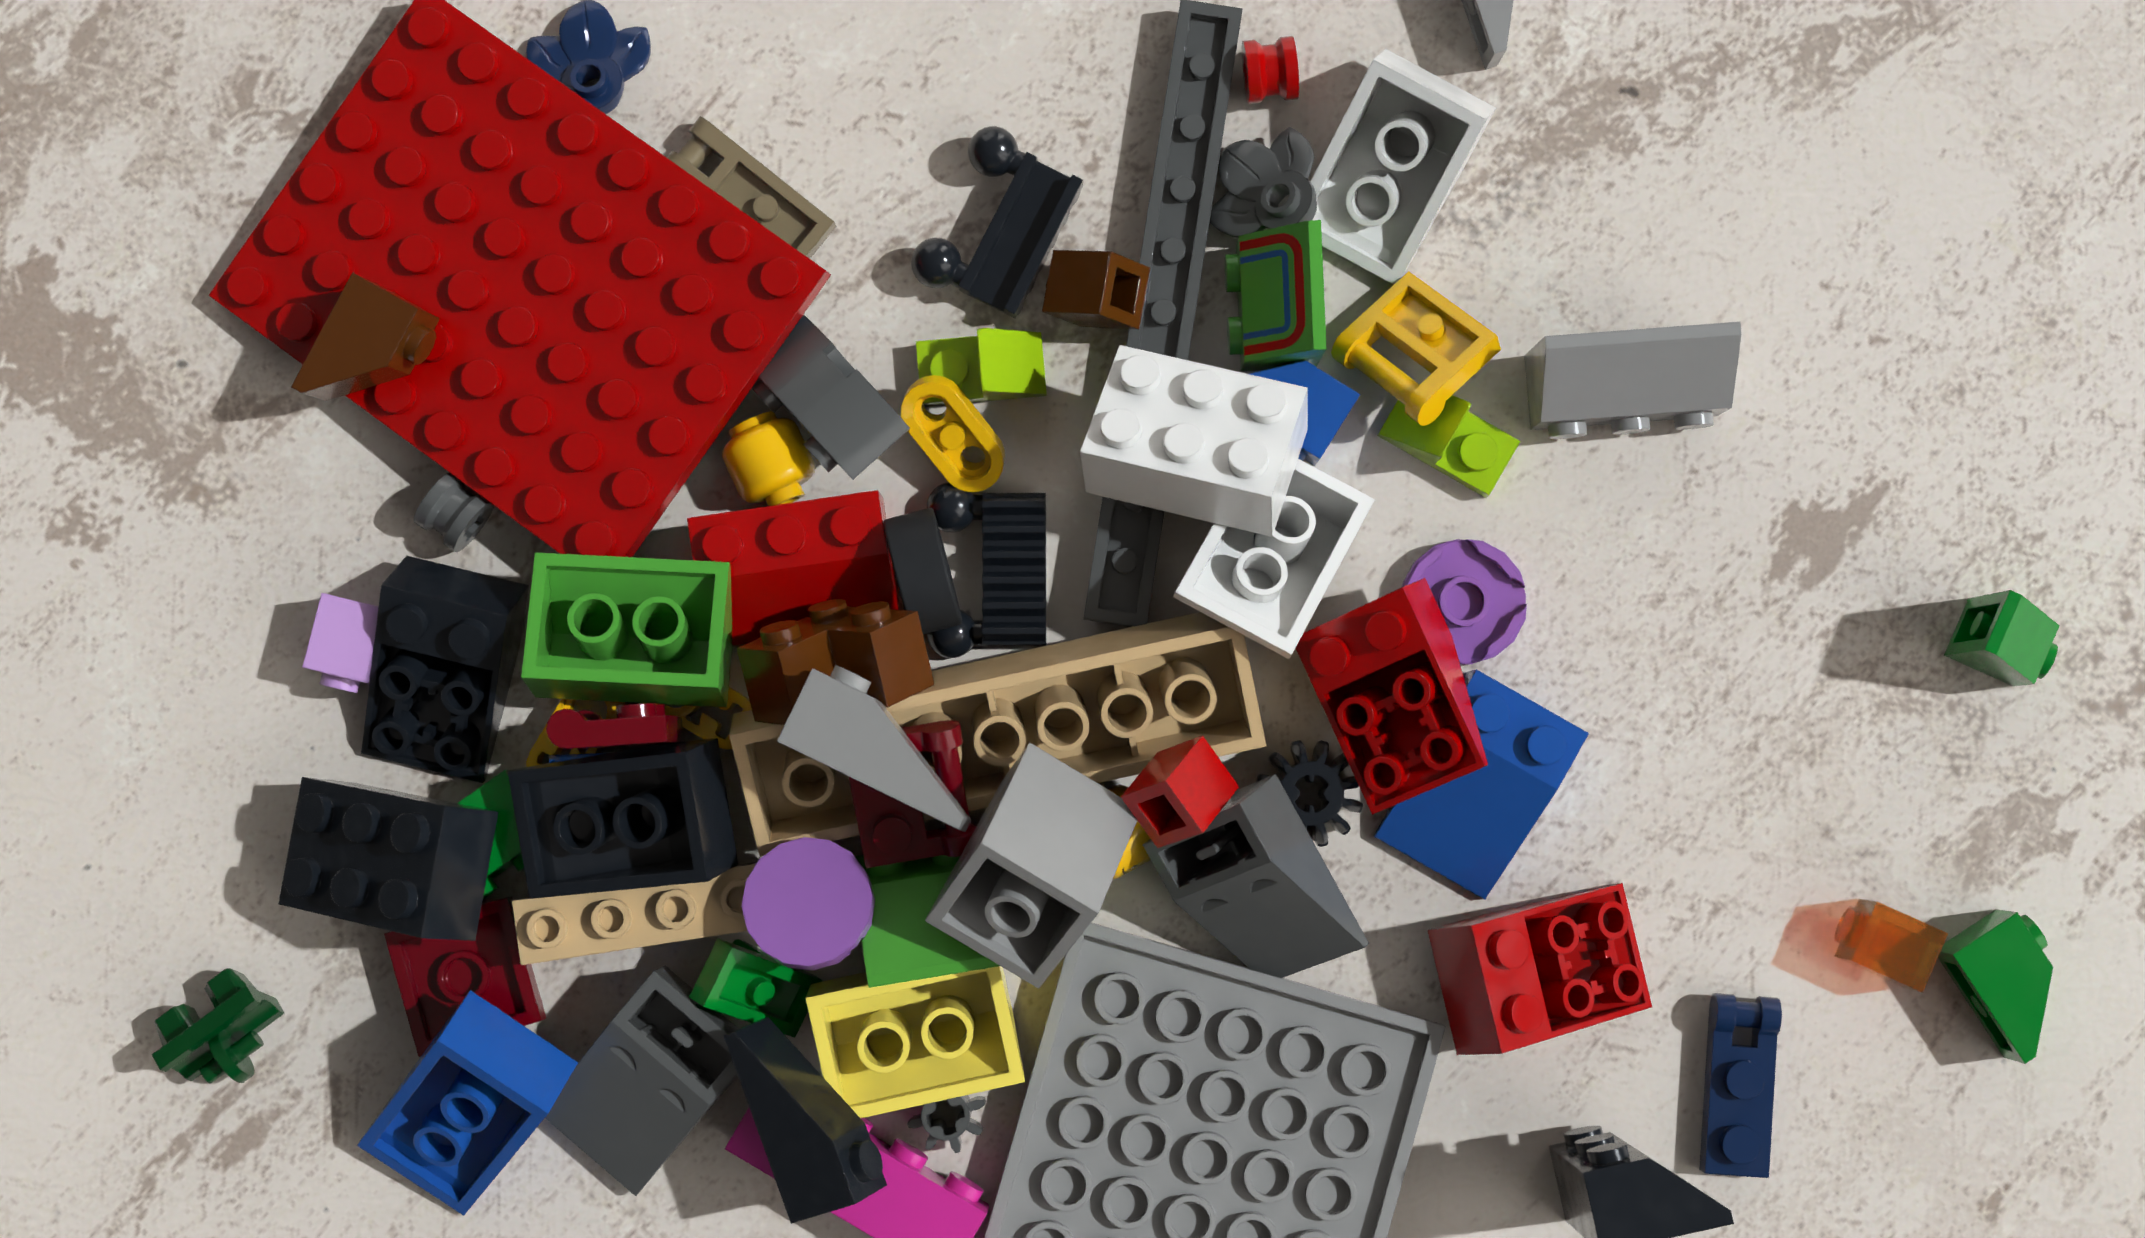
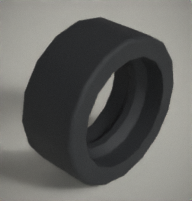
M927 508L885 519L883 523L885 536L904 610L918 611L923 634L961 625L960 607L934 510Z

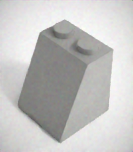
M1029 742L1000 783L925 921L1039 989L1098 915L1137 819L1121 797Z

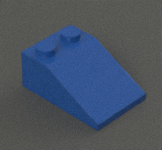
M1476 669L1466 672L1464 680L1488 765L1389 807L1374 837L1480 898L1486 899L1557 792L1589 733Z
M470 990L434 1037L357 1146L464 1216L548 1115L578 1062Z

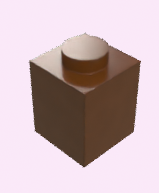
M1053 250L1042 312L1080 327L1139 330L1150 267L1112 251Z

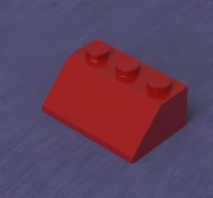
M878 490L687 518L693 560L729 562L731 565L732 646L744 645L761 638L759 630L769 624L785 620L799 621L808 617V608L826 600L845 599L849 607H858L867 603L884 601L889 603L890 609L900 610L894 569L883 525L886 519L884 498Z

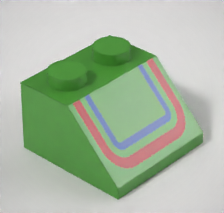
M1321 220L1304 221L1240 235L1236 244V254H1225L1226 292H1237L1238 317H1228L1229 355H1240L1241 371H1263L1303 361H1308L1317 367L1327 350Z

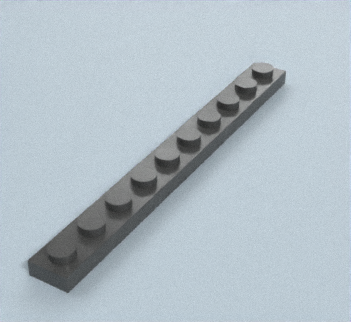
M1180 0L1139 262L1150 267V274L1139 330L1129 329L1127 347L1184 360L1189 358L1243 8ZM1102 497L1083 620L1126 627L1147 624L1165 511Z

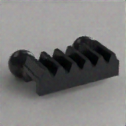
M989 126L979 130L972 137L968 148L969 160L972 166L985 176L998 177L1009 173L1014 178L970 264L968 265L961 261L958 249L950 241L943 238H929L915 248L911 259V267L918 281L927 287L943 288L951 284L959 288V291L1016 319L1023 308L1028 293L1031 292L1038 273L1046 263L1050 250L1057 241L1061 228L1068 220L1070 210L1079 198L1083 187V179L1073 174L1069 177L1038 162L1036 156L1018 150L1017 142L1009 131L1001 127Z
M949 482L937 486L929 495L926 508L934 510L940 530L958 532L968 527L973 520H983V620H973L968 613L960 609L962 616L961 625L927 633V640L931 648L943 657L957 658L968 653L974 645L1046 646V493H982V495H973L972 492L957 489Z

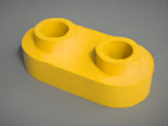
M930 375L915 381L908 388L901 405V418L910 427L908 430L909 434L951 485L966 492H980L990 488L999 479L1005 461V449L999 436L959 386L952 380L943 376ZM931 397L939 398L945 403L946 410L941 414H931L925 409L923 402ZM970 446L978 447L984 452L985 459L978 463L969 462L963 456L962 451Z

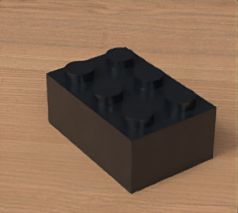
M302 777L278 904L418 938L475 941L499 812L359 783Z

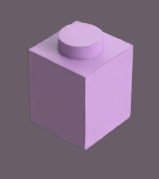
M321 593L302 666L303 668L322 672L319 684L358 693L360 682H370L378 606Z

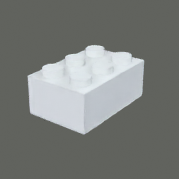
M1119 345L1080 450L1085 492L1273 537L1308 430V388Z

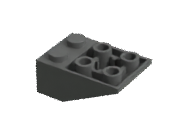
M1276 774L1236 790L1204 833L1157 848L1151 839L1143 844L1173 901L1250 969L1284 978L1360 950L1369 944Z
M666 965L651 973L576 1065L553 1107L545 1117V1119L635 1196L639 1194L738 1077L724 1035L739 1028L722 1013L703 1007L691 999L689 996L693 989Z

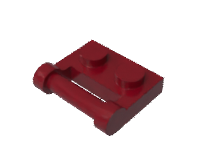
M656 703L616 706V719H602L599 714L593 711L562 709L550 716L546 727L550 741L559 748L567 749L683 742L682 716L665 715V705Z
M945 720L903 727L902 730L918 751L926 750L932 752L935 773L969 816L957 748L963 743L960 723L954 720ZM849 777L866 868L941 855L959 857L977 827L971 825L970 822L966 832L944 823L945 828L927 831L923 812Z

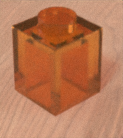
M1859 899L1855 908L1850 906L1846 909L1837 925L1834 939L1840 944L1834 957L1898 986L1923 993L1948 933L1880 902Z

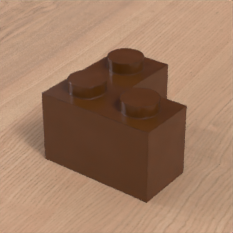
M845 599L822 601L808 608V617L799 621L785 620L764 626L759 630L761 638L737 648L755 722L785 725L812 668L830 676L835 665L872 682L866 694L882 702L887 708L934 685L918 611L890 609L889 603L884 601L867 603L858 607L847 606Z

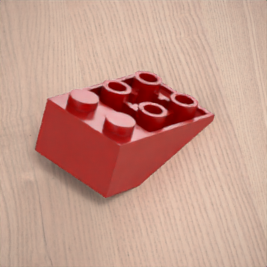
M1426 578L1401 587L1303 633L1296 646V651L1372 815L1488 765L1453 637Z
M1623 883L1483 914L1427 930L1457 1055L1503 1054L1652 1007Z

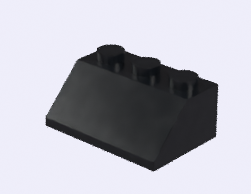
M1587 1126L1567 1131L1563 1134L1565 1142L1549 1146L1565 1221L1584 1238H1673L1734 1224L1730 1209L1613 1133L1603 1134L1601 1126Z

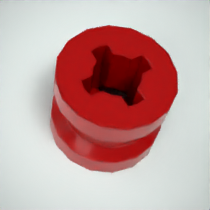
M1279 37L1275 44L1261 45L1256 40L1242 41V70L1247 103H1261L1266 96L1279 95L1285 101L1298 99L1299 69L1294 37Z

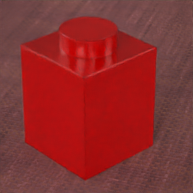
M1202 735L1157 752L1122 794L1121 799L1155 846L1160 848L1204 833L1239 786Z

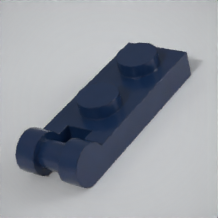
M1712 994L1708 1019L1699 1170L1706 1174L1769 1178L1777 1035L1780 1032L1782 1021V1008L1779 998L1759 996L1755 1002L1736 1001L1734 994ZM1735 1027L1752 1028L1751 1046L1732 1044Z

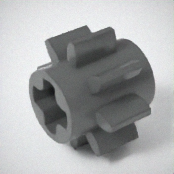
M968 1095L947 1099L951 1106L961 1105L964 1111L958 1114L954 1127H947L943 1118L933 1120L930 1114L936 1110L939 1101L920 1105L923 1106L921 1114L913 1116L907 1125L908 1128L914 1129L924 1127L929 1134L925 1149L929 1151L936 1145L937 1140H949L953 1151L959 1153L962 1144L960 1135L965 1130L975 1135H981L984 1127L980 1122L970 1117L972 1111L978 1110L986 1104L985 1097L977 1096L970 1099Z

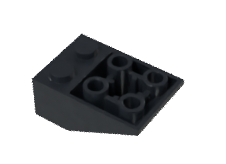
M406 556L381 585L361 754L484 783L522 640L529 585L411 556Z

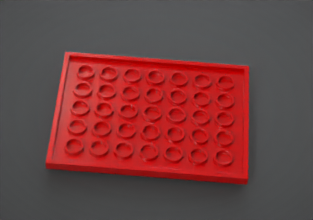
M414 0L208 296L302 365L352 273L384 287L437 316L440 320L434 329L436 340L433 349L421 364L414 366L410 375L345 396L560 554L633 557L756 383L760 374L768 366L828 281L831 274L447 1Z

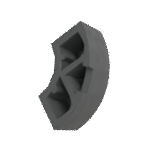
M805 315L801 317L752 387V390L773 413L784 405L811 434V437L803 445L828 473L839 465L852 480L910 429L867 379L851 366L834 344Z

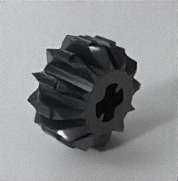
M1293 741L1290 744V751L1295 763L1291 766L1277 752H1273L1268 757V760L1274 768L1282 773L1279 781L1306 830L1307 826H1311L1316 845L1323 847L1328 845V834L1324 823L1329 822L1342 835H1346L1351 830L1348 822L1337 813L1341 808L1350 812L1360 813L1362 811V802L1344 798V790L1355 789L1359 785L1355 776H1349L1344 779H1340L1338 776L1349 765L1344 753L1338 755L1329 766L1325 764L1329 752L1328 742L1318 741L1313 750L1312 760L1308 762L1306 749L1302 741ZM1259 774L1256 782L1269 777V775ZM1303 776L1306 782H1313L1314 777H1316L1324 785L1318 792L1319 797L1324 802L1316 810H1314L1313 805L1306 804L1303 811L1295 803L1301 794L1295 784Z

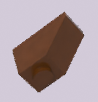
M352 273L291 388L300 393L328 401L410 375L414 366L421 364L432 351L436 340L434 329L440 318L384 287Z

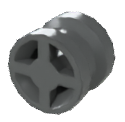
M447 473L436 482L421 501L414 515V523L424 530L435 529L443 535L444 545L457 553L463 550L477 536L490 517L494 505L480 494L472 495L465 490L462 481L451 473Z

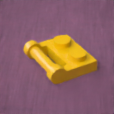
M1408 271L1336 338L1331 354L1345 368H1357L1405 405V413L1418 424L1425 426L1436 420L1444 409L1446 400L1501 350L1498 336ZM1381 336L1431 374L1419 384L1371 348L1372 344Z

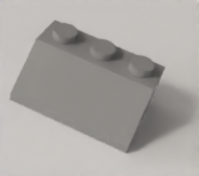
M1728 322L1545 336L1524 355L1530 430L1548 429L1549 439H1567L1586 436L1587 426L1611 424L1612 434H1633L1650 431V421L1674 419L1675 429L1677 430L1713 426V416H1719L1732 408L1742 335L1741 323Z

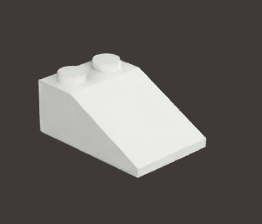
M1387 49L1381 52L1370 64L1310 181L1314 186L1317 201V210L1313 220H1321L1322 246L1382 279L1395 284L1404 276L1467 164L1496 107Z
M1298 459L1273 537L1214 523L1173 597L1290 659L1375 499Z

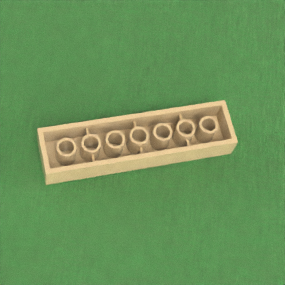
M1202 612L932 670L933 686L888 708L886 707L901 728L945 720H954L960 723L963 743L957 748L969 811L988 807L1000 783L1029 742L1096 783L1138 775L1157 752L1202 735L1218 757L1266 747L1245 635ZM752 710L733 714L729 736L760 857L766 855L781 843L803 837L835 841L859 835L849 776L777 742L784 725L755 722ZM926 750L919 751L935 772L932 752ZM924 813L925 821L936 819Z

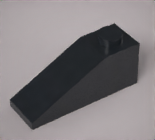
M769 1017L724 1035L791 1224L855 1205L887 1186L882 1172L881 1154L876 1145L871 1141L864 1121Z

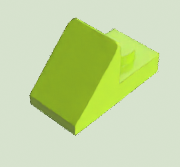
M979 328L977 329V336L916 341L919 379L930 375L946 377L959 386L971 403L1047 396L1041 332ZM936 397L928 398L923 402L924 407L945 405L941 399Z
M1453 395L1446 400L1444 409L1436 420L1425 426L1418 424L1405 413V405L1397 400L1377 435L1485 498L1491 494L1520 443L1518 439L1469 412L1468 410L1472 404Z

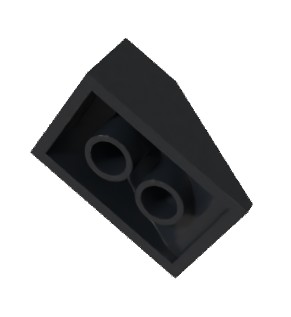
M718 738L658 744L508 771L529 899L708 882L738 865Z

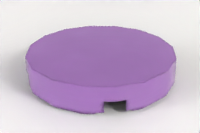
M1456 539L1433 546L1413 562L1402 583V587L1426 578L1452 634L1460 664L1470 665L1496 657L1515 641L1526 620V593L1520 570L1505 552L1484 541Z
M803 837L777 845L758 860L745 882L741 907L748 933L766 955L788 968L817 970L838 964L851 954L850 951L859 944L861 938L862 940L872 926L875 898L869 875L850 851L830 840Z

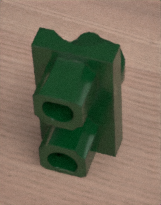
M227 968L210 979L204 988L215 1007L200 1019L195 1008L182 1004L172 1007L155 1020V1026L162 1047L154 1052L152 1057L159 1070L167 1072L169 1069H173L189 1081H193L202 1075L208 1083H213L225 1073L238 1083H244L254 1075V1065L249 1055L264 1045L258 1033L285 1013L276 998L258 991L244 974Z

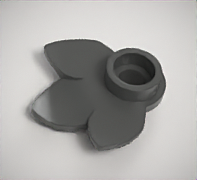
M1288 127L1273 141L1270 149L1259 142L1250 140L1236 141L1225 147L1221 153L1218 168L1221 181L1229 191L1212 206L1210 223L1220 232L1234 238H1239L1240 235L1263 231L1266 228L1272 229L1313 220L1317 210V201L1314 186L1308 180L1314 162V152L1310 142L1301 133ZM1289 195L1287 202L1278 207L1282 199Z

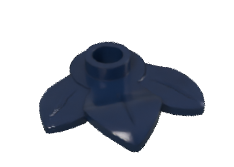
M581 0L566 12L560 24V36L531 37L526 47L528 60L605 114L610 113L617 107L624 91V82L644 70L651 55V41L646 27H630L617 31L607 9L594 0ZM600 78V80L593 86H583L587 81L591 79Z

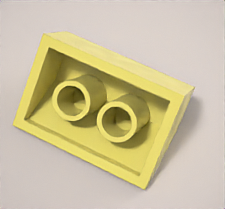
M1001 966L871 988L868 986L866 972L810 985L805 999L823 1078L860 1118L1025 1082L1011 1001L1004 970Z

